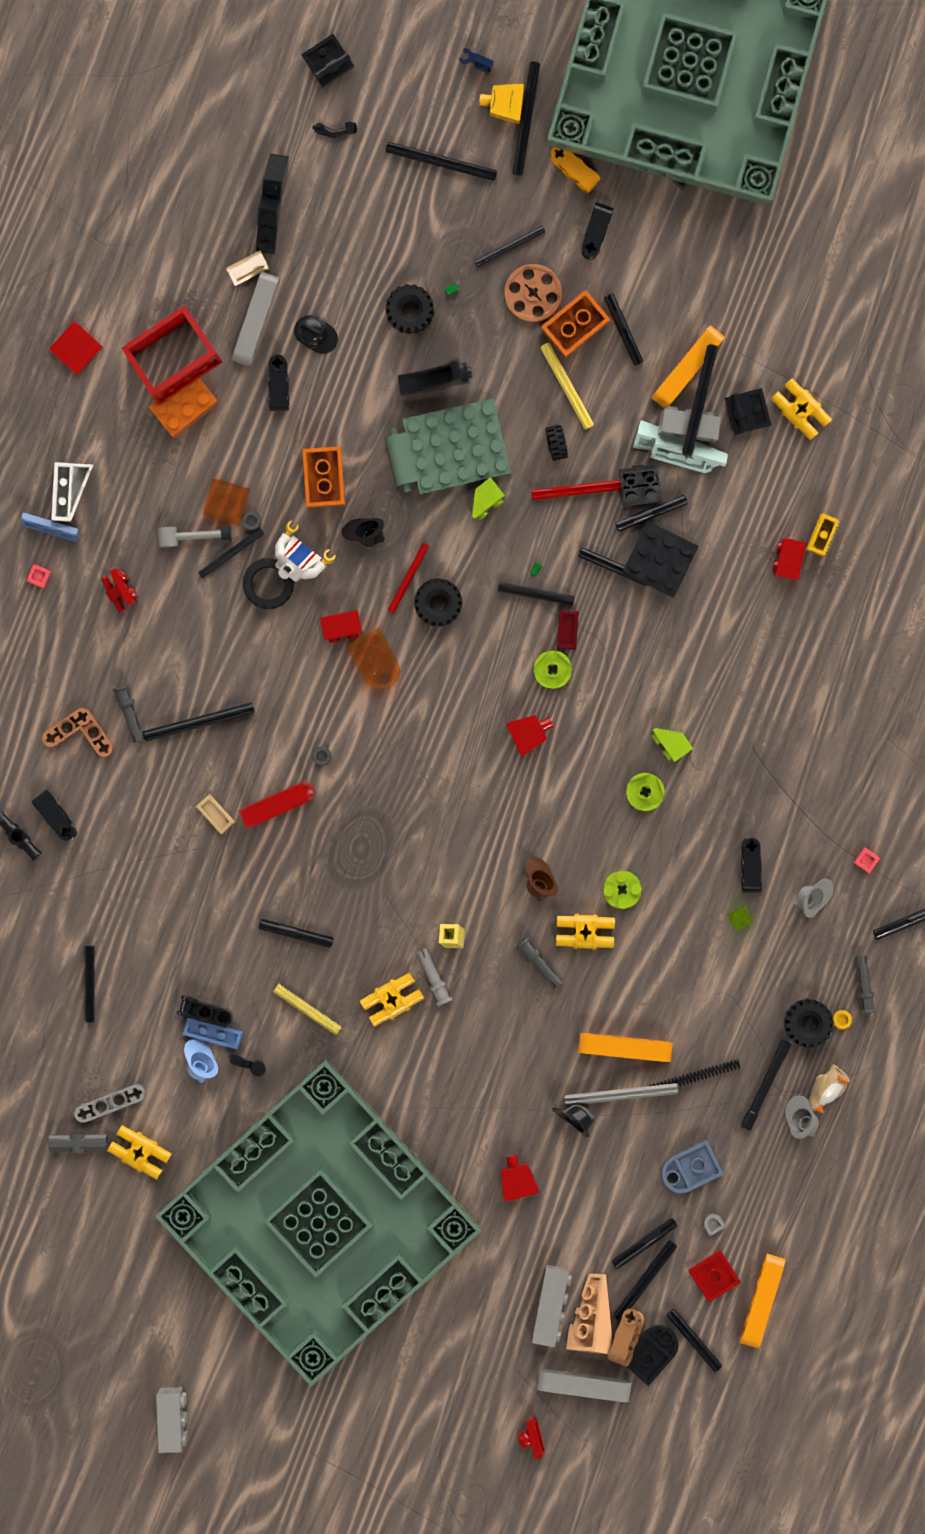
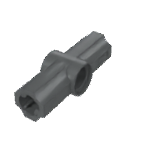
M75 1132L69 1133V1135L52 1134L48 1138L49 1152L78 1154L86 1153L87 1151H107V1134Z

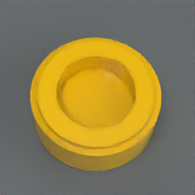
M845 1010L836 1011L832 1017L834 1026L841 1030L847 1029L852 1023L850 1013Z

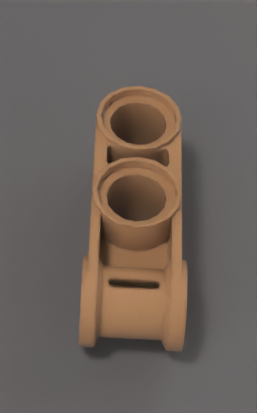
M634 1309L624 1311L619 1327L616 1330L613 1344L608 1352V1360L623 1366L630 1364L645 1321L644 1315Z

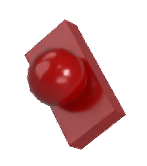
M532 1416L526 1421L528 1430L521 1431L517 1438L521 1447L526 1449L532 1447L534 1457L538 1459L542 1458L545 1454V1448L538 1419L536 1416Z

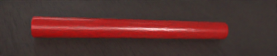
M422 543L387 609L389 612L394 614L429 545Z

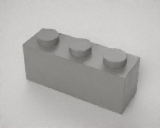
M667 406V409H663L660 412L658 434L685 438L692 409H686L684 412L678 411L677 407ZM704 412L701 417L696 440L717 441L721 417L715 416L716 414L712 412Z

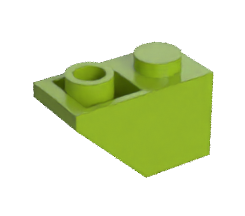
M491 477L475 489L472 513L474 520L477 518L482 520L489 514L487 510L492 506L497 508L504 502L503 498L505 495Z
M658 728L652 730L654 733L651 735L657 745L662 744L665 749L662 752L668 761L672 759L675 762L693 750V747L683 733Z

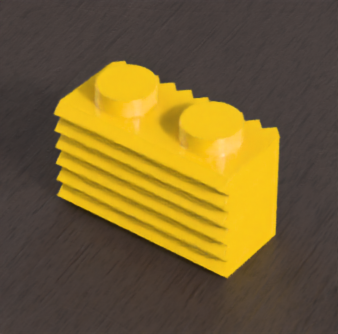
M822 513L817 521L806 551L821 557L826 555L825 552L829 548L828 545L832 541L831 538L834 537L833 534L837 530L836 527L839 520Z

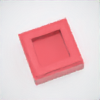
M33 564L26 581L45 589L52 571Z
M864 847L853 863L870 874L881 858Z

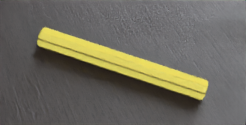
M549 342L543 344L541 350L585 430L591 428L594 423Z

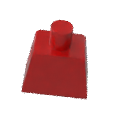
M536 715L506 723L521 757L547 740L544 732L554 728L550 717L539 722Z
M517 1154L506 1156L508 1167L501 1169L504 1202L540 1193L528 1163L519 1164Z

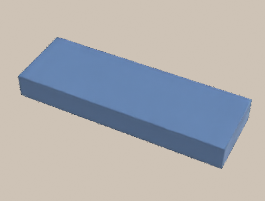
M24 512L22 514L21 521L24 527L74 542L78 540L79 530L77 528Z
M187 1018L182 1035L238 1050L243 1031L226 1026H217L194 1018Z

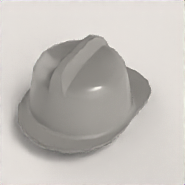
M826 878L820 880L814 886L803 887L799 891L794 905L803 910L806 917H814L831 899L834 890L832 881Z
M797 1095L792 1097L785 1110L792 1136L796 1139L816 1136L815 1132L818 1129L819 1120L813 1113L810 1102L804 1096Z

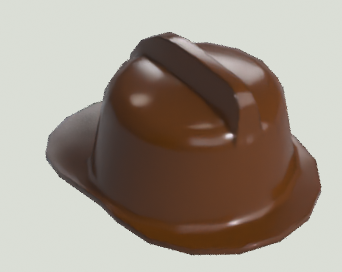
M529 858L525 863V871L528 877L526 886L528 892L536 897L538 901H542L547 896L555 895L558 892V886L548 864L540 858Z

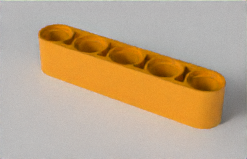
M710 325L651 399L664 409H667V406L672 404L703 366L707 346L709 344L719 346L725 336Z
M579 1033V1053L671 1062L673 1042Z
M766 1253L741 1334V1344L759 1349L784 1269V1258Z

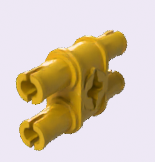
M792 378L784 386L792 393L796 401L790 403L779 391L771 400L782 411V416H785L794 425V428H799L811 440L818 432L807 421V417L813 415L823 427L832 418L821 408V403H818L809 394V390H804ZM807 404L804 409V412L796 414L797 410L799 409L798 406L801 407L802 405Z
M578 913L574 914V916H557V927H571L576 930V933L574 935H556V946L573 947L575 950L577 948L592 950L597 948H614V937L597 936L595 930L597 928L614 929L615 918L598 917L596 914L578 915ZM585 924L588 930L591 931V933L587 934L586 940H584L583 933H580V930H584Z
M410 972L396 980L391 979L390 982L379 988L376 987L372 994L360 1000L365 1010L379 1002L383 1003L384 1009L369 1017L374 1027L388 1019L394 1020L396 1016L409 1011L411 1006L425 999L420 989L405 997L400 994L402 989L415 982ZM389 994H391L392 997H397V999L395 1000L396 1006L393 1005L392 1002H387V1000L389 999Z
M122 1125L116 1135L130 1142L131 1148L127 1150L112 1141L107 1151L122 1159L121 1162L123 1164L126 1163L138 1170V1173L144 1172L157 1180L162 1169L149 1163L148 1156L153 1155L167 1163L172 1153L158 1146L157 1141H152L142 1135L141 1132L136 1133ZM143 1146L142 1154L136 1159V1150Z

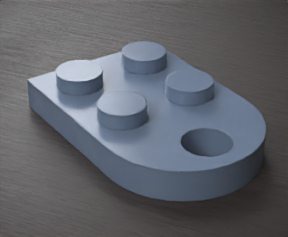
M707 1139L671 1156L666 1160L662 1168V1178L665 1185L676 1193L689 1192L724 1175ZM669 1173H676L678 1175V1180L675 1183L668 1182L667 1176Z

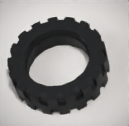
M262 558L255 561L247 568L243 576L245 596L252 604L259 608L276 609L281 607L290 599L294 591V581L290 577L284 579V589L274 599H262L253 590L252 582L258 571L263 568H273L279 571L275 565L277 559Z

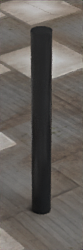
M540 226L475 260L474 263L478 268L545 233L543 226Z
M261 528L200 570L198 573L201 578L207 576L264 535Z

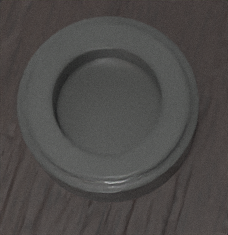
M249 511L243 515L242 524L249 531L257 530L261 525V517L258 513Z
M318 747L312 754L313 761L320 766L327 765L332 758L330 750L326 747Z

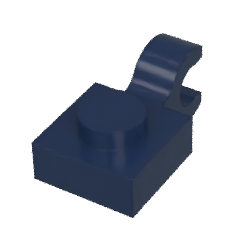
M467 48L463 49V52L467 53L469 57L467 59L459 58L460 63L469 64L472 62L476 65V69L482 72H486V70L491 72L494 65L493 60L480 54H475Z

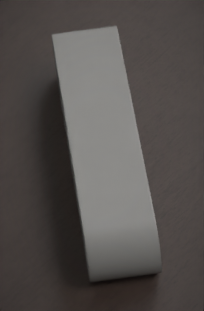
M261 272L233 353L232 361L251 367L279 286V277Z
M539 1369L536 1389L558 1394L629 1402L632 1382L615 1378Z

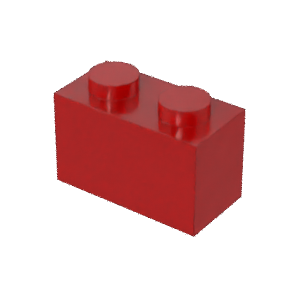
M783 538L782 542L778 541L776 553H779L778 560H774L772 566L775 577L798 581L806 542Z
M358 610L320 617L324 640H329V643L340 642L342 637H348V640L359 638V634L363 633Z

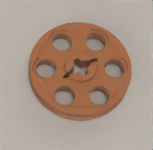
M523 265L517 268L506 282L504 291L505 302L510 312L520 320L532 323L544 321L551 317L560 305L562 298L561 283L556 274L543 265ZM527 269L532 270L534 273V277L530 280L523 277V272ZM544 275H550L552 283L544 285L541 278ZM510 284H519L520 291L512 293L509 290ZM529 289H537L538 291L536 294L538 298H535L534 296L529 297ZM550 293L557 296V301L553 304L548 303L546 300V296ZM518 301L523 302L525 305V309L522 312L514 309V304ZM534 307H541L543 315L540 317L534 316L532 313Z

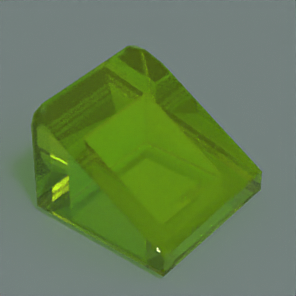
M744 905L727 914L736 931L754 923Z

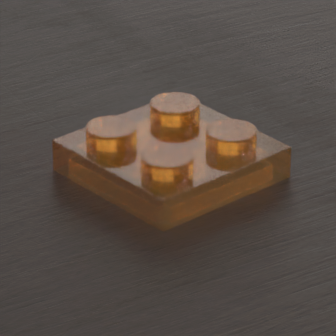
M213 478L203 515L240 526L250 489Z

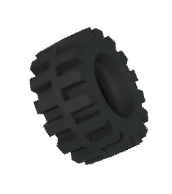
M561 424L546 427V438L552 460L557 461L568 458L567 444Z

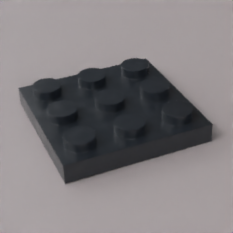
M647 521L622 573L674 598L699 546Z

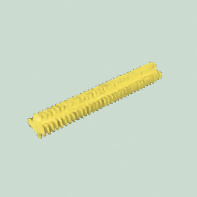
M280 984L273 991V993L275 992L279 997L281 996L285 1001L287 1000L291 1005L293 1004V1006L297 1007L296 1009L301 1010L306 1016L318 1022L322 1027L324 1026L328 1031L330 1030L334 1035H337L341 1029V1026L333 1022V1020L321 1014L317 1009L315 1010L311 1005L309 1006L307 1002H303L301 998H297L295 994L289 993V990L283 989V986L281 987Z

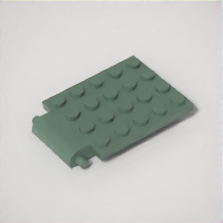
M494 399L402 419L405 433L398 434L395 427L389 429L390 436L385 438L396 486H403L404 493L410 492V484L416 482L421 495L486 480L490 477L495 478L511 474Z

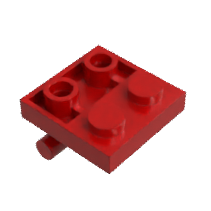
M117 568L109 571L116 584L114 587L108 576L100 579L106 589V595L110 602L114 603L119 613L126 610L120 600L122 596L128 606L133 607L138 604L136 599L139 596L134 588L129 587L127 582L130 580L125 571H120Z

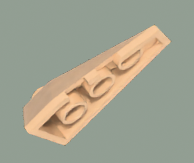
M589 1273L581 1294L582 1302L575 1311L577 1315L574 1324H570L566 1349L608 1354L611 1347L612 1330L606 1275Z

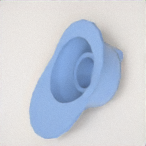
M199 1039L189 1040L184 1046V1054L188 1063V1074L193 1079L198 1080L199 1083L204 1082L205 1079L215 1077L218 1073V1066L209 1046Z

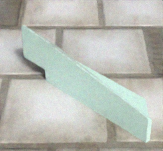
M643 420L640 421L633 448L652 451L650 458L702 473H708L712 471V468L719 465L726 466L727 453L696 442L692 456L682 455L685 438L658 434V426Z

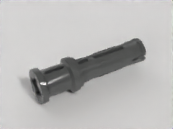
M126 684L114 688L113 692H116L119 701L118 707L122 708L133 743L144 740L133 706L135 700L131 697L130 685Z
M525 937L515 947L523 952L526 960L532 962L553 989H555L563 980L540 954L541 950L539 948L536 949L529 940L530 937Z
M867 955L855 957L859 984L857 998L860 999L861 1007L859 1014L876 1013L877 1011L874 1009L873 1003L875 995L870 987Z

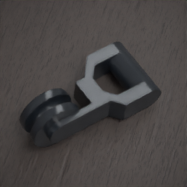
M235 1054L229 1055L231 1064L246 1069L249 1068L255 1076H262L265 1073L266 1067L262 1061L256 1060L253 1062Z

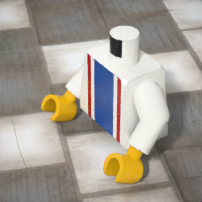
M289 521L285 527V534L282 533L275 545V557L278 559L275 565L279 569V576L283 579L290 577L293 581H298L301 578H315L326 567L327 563L334 562L335 555L332 558H327L326 556L331 550H326L324 559L320 561L321 557L296 537H290L291 534L297 531L299 526L297 525L292 530L289 527L292 521Z

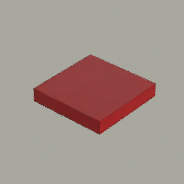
M76 321L49 348L77 376L103 349Z
M721 1250L716 1251L688 1269L708 1303L741 1283Z

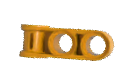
M555 147L552 148L551 162L570 180L574 181L580 189L589 193L600 181V176L572 152ZM556 153H563L562 157L556 158Z

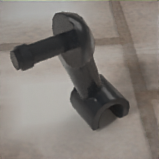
M349 121L345 123V128L333 130L322 123H317L312 126V129L316 134L337 138L346 134H355L357 132V125L355 122Z

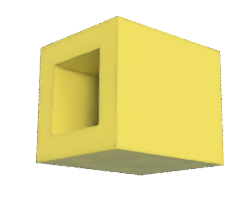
M440 924L439 944L444 948H463L465 929L459 924Z

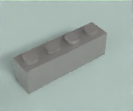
M546 1265L532 1336V1343L555 1347V1343L560 1341L561 1331H558L559 1323L563 1324L565 1312L561 1311L562 1306L567 1304L568 1294L565 1291L566 1286H570L572 1275L569 1274V1269Z

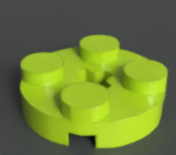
M547 651L536 659L533 671L540 685L545 688L555 689L562 687L569 681L572 667L570 660L565 654L559 651ZM549 665L557 666L556 671L558 673L556 675L554 673L548 674L549 669L547 667Z
M637 774L627 784V799L638 810H653L663 800L665 794L664 785L653 774ZM644 786L646 789L650 788L651 790L646 798L644 795H640Z
M628 871L613 872L606 878L603 887L606 901L611 906L620 909H626L635 905L640 899L642 890L638 878ZM619 885H626L627 893L619 895L617 887Z

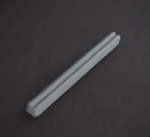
M674 1083L566 1095L564 1101L566 1106L673 1095L678 1093V1085Z

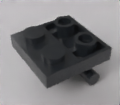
M334 34L301 54L322 88L354 68L350 60L351 58L344 51Z
M762 388L741 394L736 393L724 398L734 435L772 425Z
M643 464L634 465L632 468L619 469L623 507L661 502L657 464L643 466Z

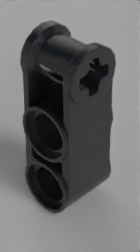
M597 202L595 203L581 252L587 260L597 257L614 208ZM593 246L594 251L591 254L587 253L588 249L586 248Z
M276 354L269 360V410L289 411L287 361L282 355ZM277 359H279L283 363V365H280L279 369H277V367L273 365V363H275Z
M47 789L31 801L59 838L68 841L73 840L77 836V828ZM65 828H71V831L69 832L71 836H64V833L66 832Z
M747 837L742 842V893L762 892L760 842L754 837ZM750 841L756 844L752 851L746 847V845L750 844Z
M181 995L182 1002L176 1014L221 1027L228 1026L232 1022L233 1014L229 1009L203 1002L190 996ZM202 1007L209 1008V1017L201 1015ZM222 1012L227 1013L229 1016L228 1022H221L219 1014Z

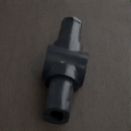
M2 811L0 813V826L6 831L5 834L8 836L10 843L16 845L20 850L23 849L35 861L42 852L31 842L27 831L13 823ZM16 831L22 833L23 837L20 842L14 839Z

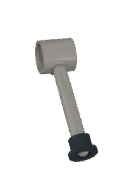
M231 526L217 531L177 533V527L158 528L159 548L177 547L178 540L222 538V540L229 539V541H232Z

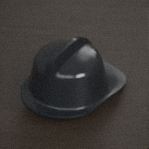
M312 315L304 316L296 322L294 334L301 344L319 354H327L336 347L338 335L331 325Z
M380 518L354 519L344 525L341 533L347 540L359 541L365 547H371L384 542L385 538L382 530L384 528V521Z
M578 1104L572 1105L565 1111L552 1107L556 1115L571 1124L583 1136L589 1137L587 1131L595 1117L587 1108Z

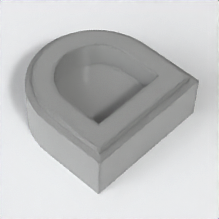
M715 1213L708 1214L704 1218L703 1225L709 1237L726 1228L721 1217Z

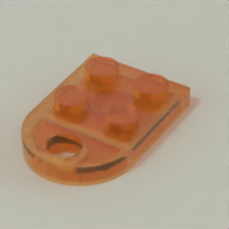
M380 628L346 645L364 681L370 687L383 690L390 688L396 683L400 675V666ZM383 673L389 674L391 677L390 683L382 684L380 676Z

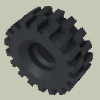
M404 284V286H399L390 293L391 295L388 297L386 304V315L392 327L401 333L416 334L426 329L434 315V306L430 294L424 288L418 287L415 284ZM407 302H413L417 306V313L412 317L403 314L402 308Z
M437 578L424 582L418 588L414 598V606L418 616L431 626L442 627L449 625L457 619L461 612V593L456 585L446 579ZM436 595H441L446 600V605L441 610H435L431 606V599Z
M815 999L796 1001L797 1003L792 1004L789 1011L787 1010L786 1018H784V1027L787 1035L797 1045L804 1046L805 1048H815L820 1044H824V1041L829 1039L830 1033L833 1032L834 1020L832 1019L831 1012L823 1003ZM805 1016H813L815 1018L816 1026L814 1029L809 1031L803 1029L801 1021Z

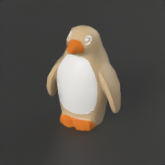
M835 1064L831 1066L826 1074H821L815 1079L809 1098L813 1111L823 1113L824 1105L840 1097L850 1082L848 1076Z

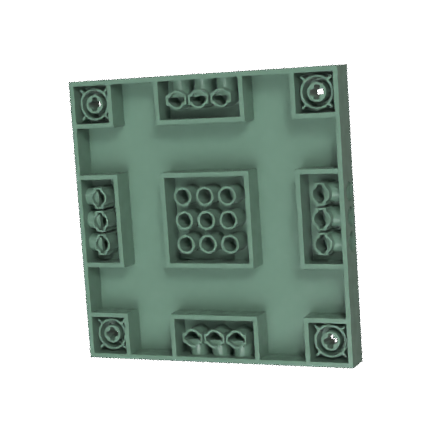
M586 0L548 135L547 146L770 206L827 0ZM569 126L573 127L572 133H568ZM677 144L688 148L678 150ZM692 154H700L699 160L692 159ZM756 177L759 178V184H755Z
M327 1059L318 1065L155 1216L310 1386H313L481 1232L480 1225ZM321 1082L324 1084L325 1082L329 1083L328 1091L320 1089L322 1086ZM180 1212L188 1214L186 1216L187 1220L185 1218L183 1220L180 1219ZM452 1223L454 1225L458 1224L457 1232L455 1230L453 1232L450 1231ZM310 1353H312V1355L314 1353L317 1354L316 1361L314 1359L312 1361L309 1359Z

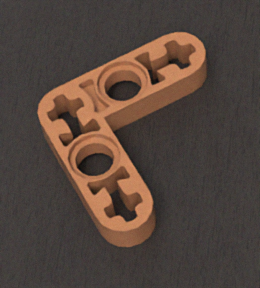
M86 708L76 710L48 729L42 736V741L46 746L55 747L81 729L99 756H110L114 750L112 742L92 713ZM80 712L87 713V720L85 722L80 720L77 722L79 727H76L75 722L71 718L74 717V720L80 717ZM65 722L72 724V731L69 733H65L62 730V725ZM58 727L59 732L64 737L61 738L60 735H58L54 738L55 743L47 742V739L49 738L48 734H56L57 731L55 729ZM91 727H96L99 730V735L96 738H92L88 734ZM103 736L105 739L101 741L104 745H109V752H101L102 746L100 743L95 745L94 741L99 740Z

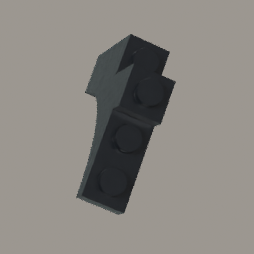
M270 153L263 177L262 196L258 206L256 252L261 251L262 253L275 254L281 204L288 174L289 156Z
M458 359L450 360L448 363L438 367L398 375L401 396L444 390L450 386L469 384V379L472 378L471 367H467L466 362L459 363Z

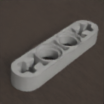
M134 1084L87 1102L76 1108L75 1118L77 1121L84 1123L143 1100L146 1090L141 1084ZM134 1088L142 1091L140 1098H137V1096L130 1097L131 1102H128V1096L124 1092L128 1091V1094L134 1092ZM118 1094L124 1097L122 1105H117L114 1102V1097ZM102 1101L106 1104L107 1108L104 1112H99L96 1109L97 1102ZM92 1104L93 1112L88 1113L85 1119L83 1116H79L82 1108L84 1111L91 1109L89 1105Z

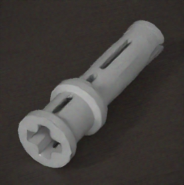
M428 948L423 950L425 958L422 951L417 952L431 984L430 992L434 993L437 1000L436 1005L440 1006L453 999L449 997L445 988L446 983L441 981Z

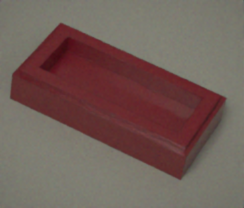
M559 610L557 649L576 650L579 611Z

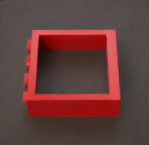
M185 305L175 310L174 313L165 319L160 320L149 330H145L140 336L129 341L121 348L158 405H161L223 363ZM186 321H189L208 352L154 388L134 356Z
M307 781L301 782L239 810V813L247 829L315 799L314 794H316L312 783L308 784Z

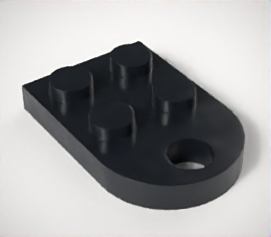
M657 1324L648 1327L640 1335L632 1360L626 1367L646 1385L649 1386L675 1357L678 1351V1339L675 1332L668 1326ZM663 1332L670 1333L671 1339L668 1342L660 1340V1335Z

